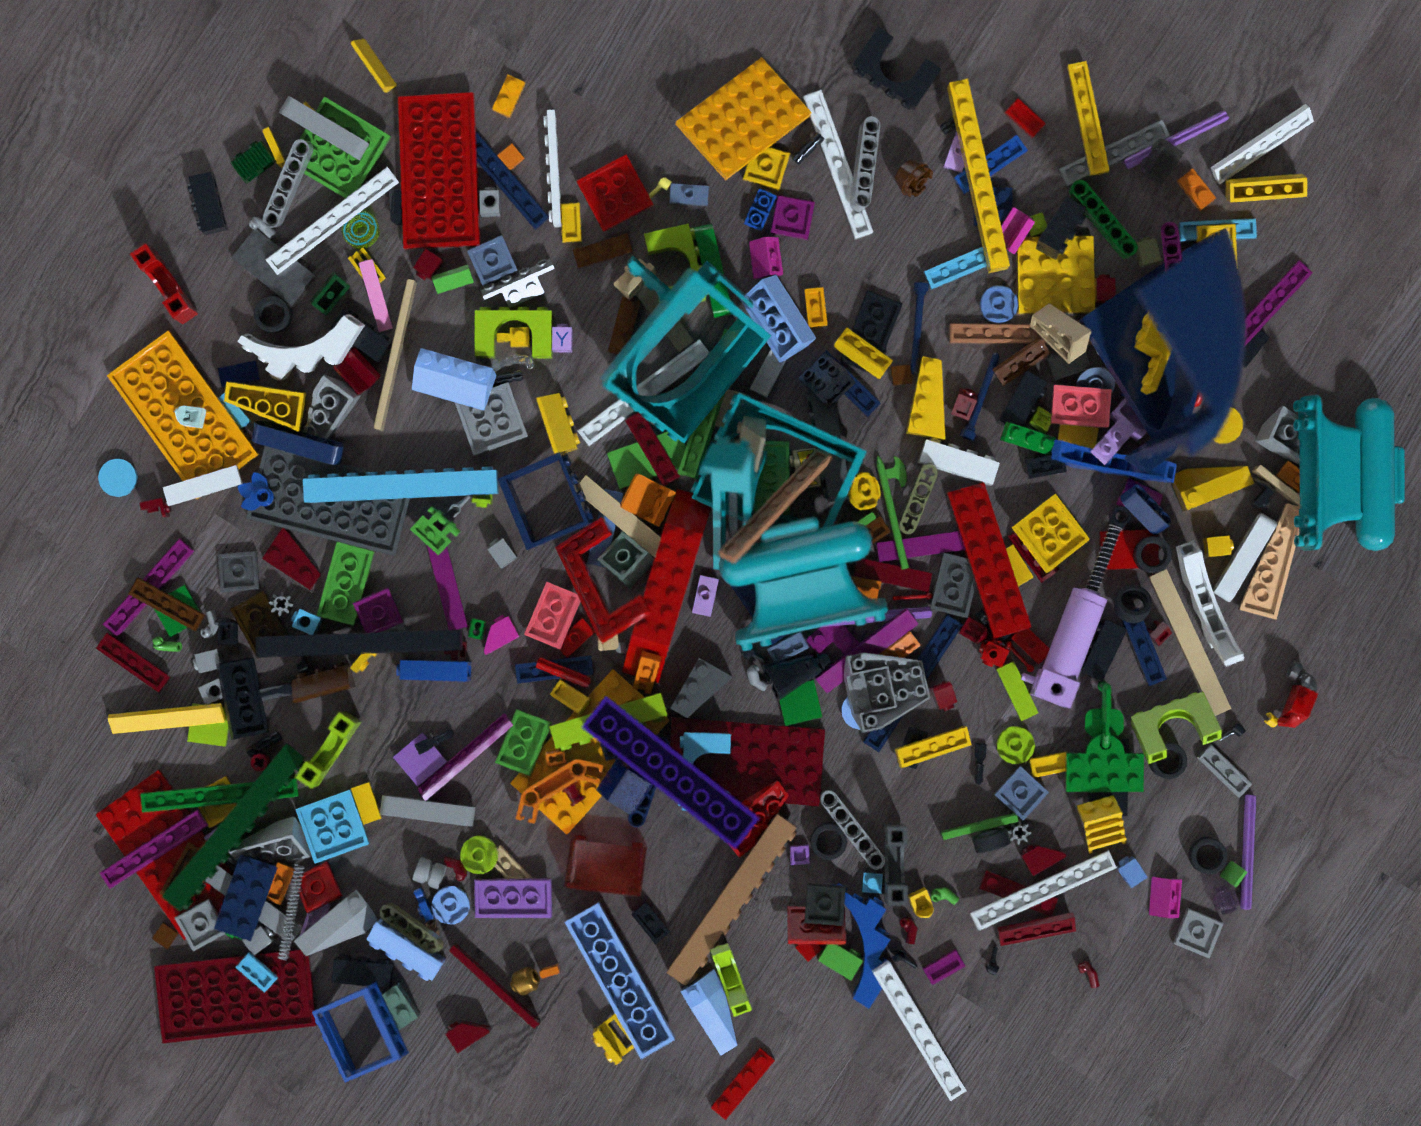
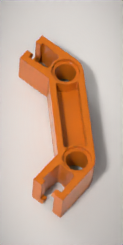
M577 758L528 787L521 795L516 820H524L525 816H522L524 805L532 806L533 815L527 822L535 824L540 803L579 779L599 784L600 775L596 779L587 776L585 773L587 766L599 768L598 772H602L604 764ZM576 763H580L583 766V772L580 774L573 771V765ZM528 792L536 794L535 802L527 800L526 795Z

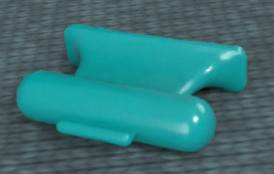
M1319 395L1303 396L1300 400H1295L1293 409L1295 412H1298V419L1294 421L1293 428L1295 431H1298L1300 509L1299 516L1294 518V526L1299 527V535L1294 537V545L1300 547L1303 551L1318 550L1322 546L1323 533L1327 528L1340 522L1355 520L1357 542L1363 548L1372 551H1380L1387 548L1393 543L1395 537V504H1401L1405 501V450L1401 446H1395L1393 407L1386 400L1379 398H1370L1363 401L1356 408L1354 428L1342 426L1329 420L1323 414L1322 401Z
M811 517L771 526L761 535L762 542L754 543L735 564L723 557L720 559L719 572L728 584L744 586L754 583L756 606L753 618L746 627L735 632L736 644L741 645L742 651L752 649V643L759 641L762 647L772 644L771 639L785 634L844 621L855 620V625H864L867 623L866 618L874 616L875 621L886 619L885 613L888 611L886 599L865 596L854 584L846 566L847 562L860 560L865 557L872 546L870 531L859 522H847L819 528L818 520Z

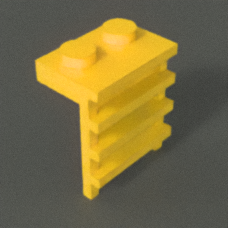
M1114 795L1077 805L1078 813L1084 825L1089 854L1093 853L1092 850L1115 843L1121 842L1126 844L1122 811Z
M614 1013L610 1018L602 1022L601 1025L593 1029L594 1037L592 1039L598 1047L602 1046L606 1051L604 1055L610 1063L613 1061L617 1065L622 1061L624 1055L634 1049V1046L632 1044L626 1048L610 1027L609 1023L614 1020L629 1039L617 1015Z

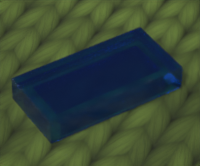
M256 361L218 368L222 388L226 387V382L248 383L260 380Z

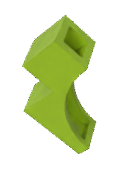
M729 944L718 945L711 949L712 958L734 1017L752 1011Z

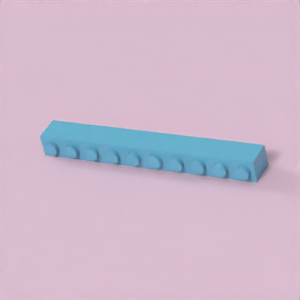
M491 466L481 467L479 471H474L473 467H467L455 472L454 468L443 469V472L436 473L435 469H425L424 473H416V470H405L404 474H397V471H386L385 475H378V472H366V476H358V473H347V477H339V474H327V478H320V475H308V479H303L304 502L306 503L499 494L498 471L493 470Z

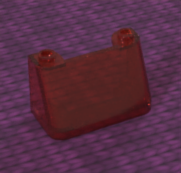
M575 835V838L570 840L564 887L641 896L647 847H644V843L632 842V845L628 846L591 842L586 840V836Z

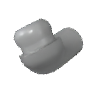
M750 665L746 672L749 683L765 691L769 683L759 678V667L757 665Z

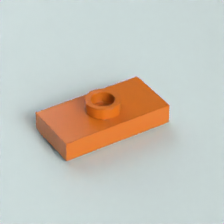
M909 631L879 655L905 658L920 647L921 644Z

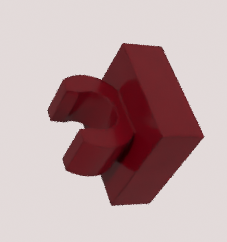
M1155 620L1154 624L1157 628L1154 631L1150 630V628H1147L1153 642L1160 646L1172 632L1167 624L1164 622L1160 624Z
M463 642V650L444 651V654H451V660L466 661L467 642Z

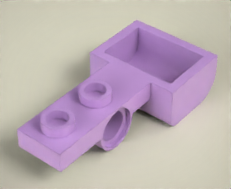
M1126 397L1110 413V418L1115 424L1090 451L1104 465L1129 437L1137 442L1147 432Z

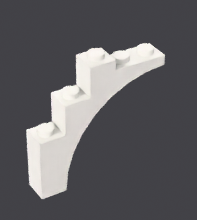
M348 314L343 316L338 324L324 337L308 345L295 347L277 346L261 341L250 334L241 335L238 342L242 344L244 350L256 354L260 361L269 363L265 370L270 373V377L277 381H282L288 378L295 365H297L296 367L300 371L309 373L316 369L322 357L331 365L342 363L365 325Z
M1194 540L1177 546L1176 550L1182 580L1190 591L1193 609L1201 620L1204 638L1210 647L1215 649L1225 666L1244 660L1243 653L1235 642L1214 596L1206 572L1202 551Z

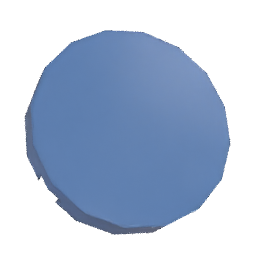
M992 286L981 296L980 311L984 318L992 323H1005L1011 320L1017 312V296L1006 286Z

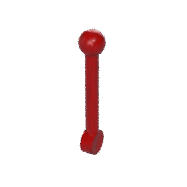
M927 592L922 595L893 596V600L920 598L930 600L933 595Z
M1006 641L1004 645L1026 666L1028 672H1033L1034 666L1029 665L1013 648L1010 641Z

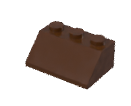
M342 662L333 665L334 669L326 671L324 667L314 670L315 674L307 675V672L296 675V679L291 680L293 702L298 703L356 687L350 665H345Z

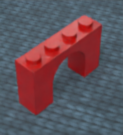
M144 244L130 254L139 269L148 275L164 297L165 301L162 303L173 319L184 324L198 315V312L155 249L148 244Z

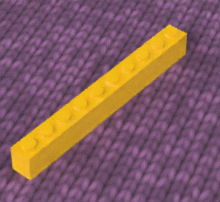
M968 79L950 82L947 91L988 273L1006 270L1009 268L1010 263Z

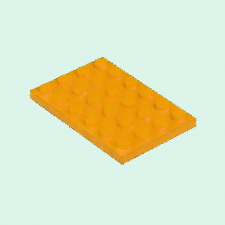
M761 57L678 119L675 125L726 181L810 117L812 112Z

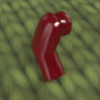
M445 856L443 865L453 868L456 875L455 878L458 881L465 880L467 870L464 868L465 866L461 860Z
M903 917L900 919L899 924L907 932L905 943L915 944L918 927L911 918Z
M1087 961L1079 963L1077 965L1080 973H1087L1090 987H1099L1097 971Z

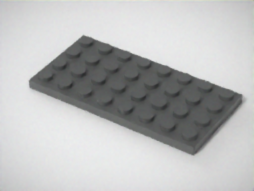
M265 446L258 473L267 479L268 488L272 490L274 499L268 506H260L253 511L248 510L246 519L396 556L411 498L306 503L304 502L303 479H308V475H320V478H327V474H339V477H347V473H358V476H366V472L374 471L342 463L340 465H331ZM263 494L262 500H266L267 494Z

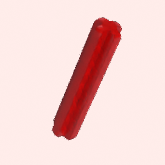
M539 658L536 668L585 688H588L591 678L544 658Z

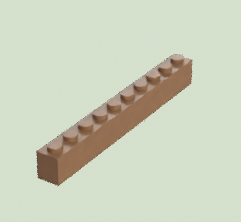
M777 812L667 969V974L685 986L688 982L693 983L698 975L696 971L699 966L703 968L709 958L706 956L710 950L720 944L718 939L721 935L725 936L731 928L729 923L732 919L736 920L742 912L740 908L743 903L747 905L753 896L751 892L755 887L757 889L764 881L762 878L764 873H769L775 865L773 860L776 856L780 857L786 849L784 845L787 840L792 841L797 833L795 831V824Z

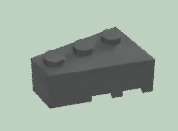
M699 658L671 709L688 718L728 682L732 676Z

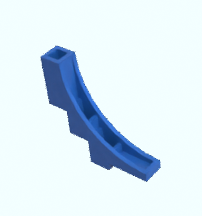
M1055 440L1052 447L1051 459L1065 463V465L1073 468L1095 470L1104 474L1123 475L1132 479L1174 483L1177 464L1169 461H1163L1151 471L1145 473L1127 462L1124 458L1127 455L1115 453L1104 465L1090 452L1092 448L1062 440Z
M846 892L845 906L851 911L858 924L864 950L863 968L852 998L870 1009L882 990L872 970L889 961L884 957L879 959L890 941V938L887 936L888 932L880 927L875 929L887 909L883 906L884 902L876 897L874 899L869 897L863 903L864 898L854 893L851 895Z

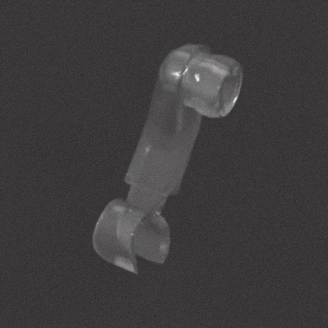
M515 353L503 358L501 361L498 358L492 361V368L496 372L506 365L522 364L526 369H531L535 366L531 355Z

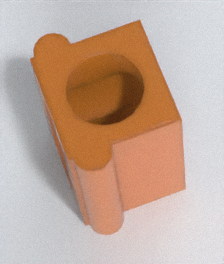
M565 750L545 752L548 767L567 764ZM558 754L563 756L561 761L555 760L551 762L549 760L550 756L556 757Z

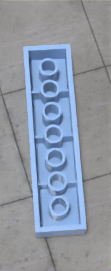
M598 902L566 920L567 928L639 1057L642 1059L674 1041L675 1035L602 904Z

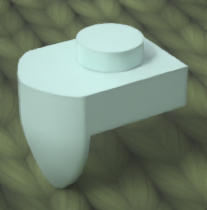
M183 405L174 411L177 421L183 426L203 428L206 409Z

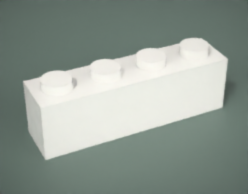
M935 438L925 440L918 461L920 464L933 463L939 470L980 483L984 482L989 486L993 485L1000 464L992 456H977L978 452L967 449L965 452L959 450V446L950 443L946 446L941 444V440Z

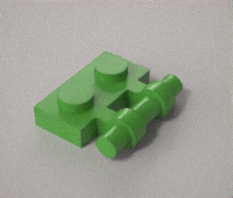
M432 505L428 509L432 517L428 520L422 515L410 530L437 555H440L452 542L447 535L451 532L456 537L461 531L453 521L450 522L443 515L444 513L440 509L437 510ZM436 521H439L445 527L442 532L434 525Z

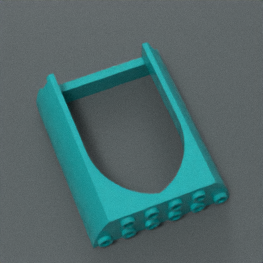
M688 268L601 375L600 379L603 381L601 385L608 391L613 392L621 401H625L634 411H638L646 420L651 421L662 432L667 430V435L675 442L679 439L685 443L772 335L696 272ZM696 283L734 314L737 320L684 383L660 395H639L636 385V369L642 350L685 294Z
M738 393V395L734 394L730 405L733 407L731 410L728 409L722 420L725 425L724 427L720 426L714 440L718 441L719 438L725 439V437H729L731 440L739 435L736 433L738 422H742L743 415L766 419V429H775L788 433L852 463L822 528L832 526L867 451L741 393ZM700 469L698 474L701 475L699 482H694L690 491L693 492L692 499L713 508L712 472H705ZM726 491V514H727V515H730V514H729V511H730V510H729V508H730L729 505H730V504L736 505L734 502H731V501H734L736 498L730 499V498H729V496H730V495H729V493H730L729 491ZM737 493V519L743 521V493ZM780 515L771 526L794 522L800 519L792 515Z

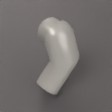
M252 217V220L249 221V226L252 229H260L269 239L276 235V232L272 228L267 227L260 217Z
M215 610L206 612L208 623L200 632L204 638L213 637L218 630V626L214 624L218 619Z

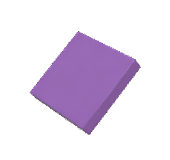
M423 732L393 757L417 786L421 785L448 762L434 745L427 752L418 754L414 744L429 739Z

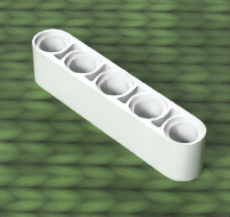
M1261 512L1257 515L1214 586V594L1228 602L1234 598L1278 522Z

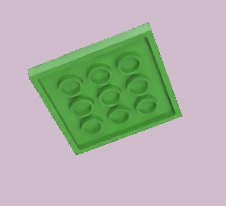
M324 97L316 112L368 142L369 146L361 160H358L305 129L300 139L310 141L314 149L304 174L342 197L347 198L364 185L391 136ZM302 143L299 146V151L302 154L305 153L307 147ZM294 161L292 167L298 170L299 163Z

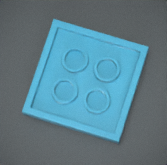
M351 789L295 809L315 864L370 844Z

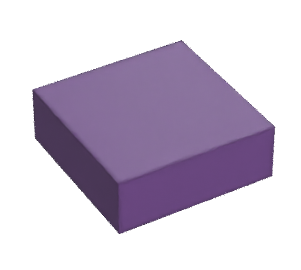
M809 844L789 845L791 865L810 864Z

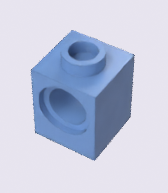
M1128 856L1122 858L1118 862L1119 865L1116 866L1126 884L1131 888L1148 878L1137 860L1132 856L1130 858Z

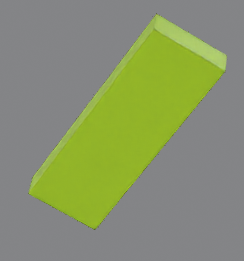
M1012 661L1002 666V668H997L996 671L1020 721L1038 714L1039 712L1024 681L1021 680V675L1015 662Z

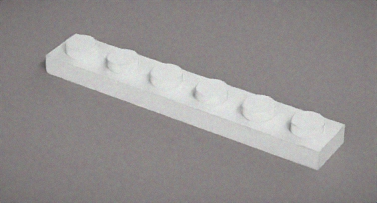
M1306 104L1213 165L1211 170L1215 181L1220 185L1226 179H1229L1314 122L1310 107Z
M547 110V116H544V127H548V135H545V146H549V154H546V165H550V173H547V184H551V192H548V203H552V211H549V222H553L554 227H562L555 110Z

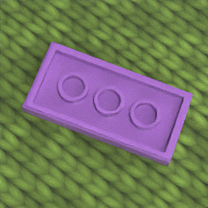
M552 878L474 879L475 918H552Z

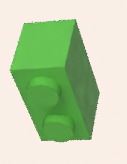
M825 944L817 958L818 961L852 981L863 962V959L860 957L861 954L852 948L850 951L843 947L844 945Z

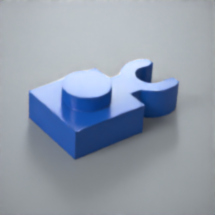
M420 887L413 892L419 902L418 913L427 922L435 916L423 888Z

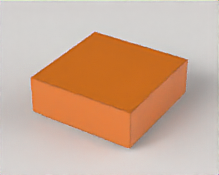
M512 143L497 155L510 171L524 160V157Z
M559 963L540 969V977L543 979L559 974L561 970Z

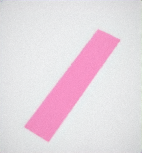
M373 259L360 262V270L378 331L382 332L392 329Z

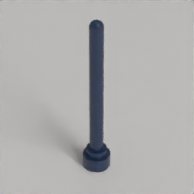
M914 282L913 288L915 295H917L910 368L913 375L918 373L924 296L929 292V283Z
M996 352L992 354L968 424L961 429L959 435L970 441L975 439L976 429L974 427L994 374L992 369L997 366L1000 357Z

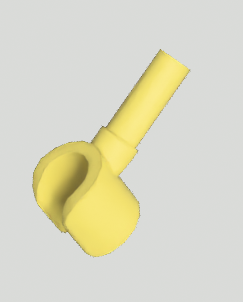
M662 178L656 188L648 194L649 197L652 198L661 188L667 191L672 182L667 178Z

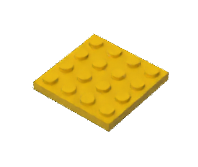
M1075 236L1072 241L1069 239L1066 243L1068 247L1063 255L1059 254L1056 260L1036 249L1040 237H1025L1017 250L1018 314H1035L1048 304L1053 305L1063 313H1090L1095 309L1094 236Z

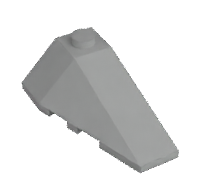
M1281 406L1262 424L1255 441L1269 451L1300 465L1298 431H1295L1293 428V423L1298 419V415Z
M295 817L277 821L244 839L237 848L233 847L230 850L231 856L228 861L232 865H237L240 855H244L259 861L268 860V863H275V860L286 859V862H294L309 858L310 851L300 823Z

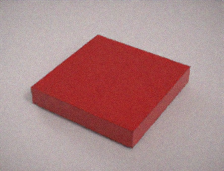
M325 861L302 873L304 876L300 877L303 879L300 881L302 882L300 884L301 888L297 889L301 890L298 893L308 914L343 896L329 862Z

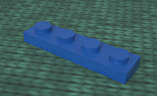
M1018 135L986 155L990 177L1028 151ZM964 170L954 177V180L962 192L966 194L970 189L966 171Z

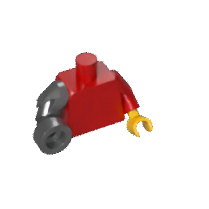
M1295 660L1289 666L1286 677L1293 681L1299 679L1302 684L1293 685L1279 718L1271 712L1266 713V716L1270 719L1264 720V722L1272 728L1277 724L1278 726L1291 728L1300 725L1309 718L1318 697L1316 679L1313 675L1306 673L1302 663Z

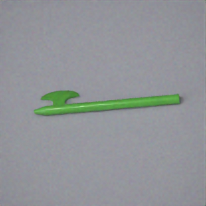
M877 456V470L901 569H907L909 565L888 479L896 478L899 480L902 488L907 481V471L904 463L898 457H894V467L885 470L881 457Z

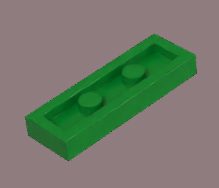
M1006 422L1000 440L1051 455L1056 437Z

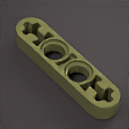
M925 463L921 467L904 509L899 526L900 530L905 534H911L916 530L937 478L938 470L933 463ZM929 467L932 468L934 475L930 474L928 478L931 484L920 480V478L925 479L926 472L924 470H928ZM925 485L928 491L926 494L920 495L916 490L917 487ZM913 502L920 504L921 508L918 512L910 510L909 507ZM909 515L914 516L911 520L913 527L905 529L903 522H908Z
M393 903L386 904L380 908V917L383 921L426 952L436 953L441 951L444 945L442 938ZM402 918L407 920L408 925L406 928H403L401 925ZM417 928L422 931L421 939L415 934Z

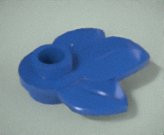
M254 472L252 474V483L238 485L237 488L240 494L245 498L241 507L246 510L253 511L260 506H268L273 502L274 494L268 488V481L259 473ZM263 494H267L266 500H262Z

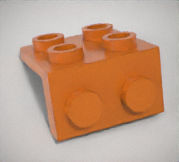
M637 473L634 475L620 503V507L659 527L670 504L673 502L676 492Z

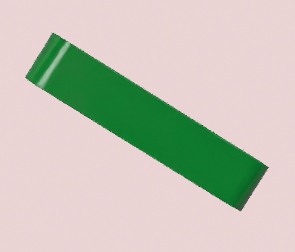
M1084 180L1075 181L1069 189L1070 197L1087 207L1085 215L1121 258L1128 259L1132 257L1138 249L1136 241ZM1075 186L1082 187L1083 194H1077L1074 189ZM1087 201H1093L1095 208L1090 209L1087 206ZM1100 215H1104L1107 218L1108 222L1106 224L1099 221ZM1111 230H1117L1120 237H1112ZM1129 245L1132 248V252L1126 253L1123 250V246Z
M712 223L693 227L702 266L708 261L724 274ZM719 281L714 288L730 301L727 286ZM709 295L714 318L732 314Z

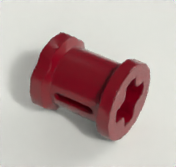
M263 753L254 755L251 759V767L255 771H263L271 763V758ZM259 759H264L263 765L258 766Z
M577 782L562 790L571 801V807L586 798L578 789Z

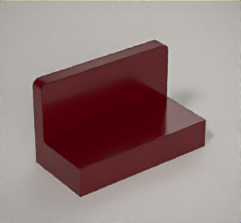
M356 348L349 351L342 363L333 366L336 372L358 395L371 388L381 376Z

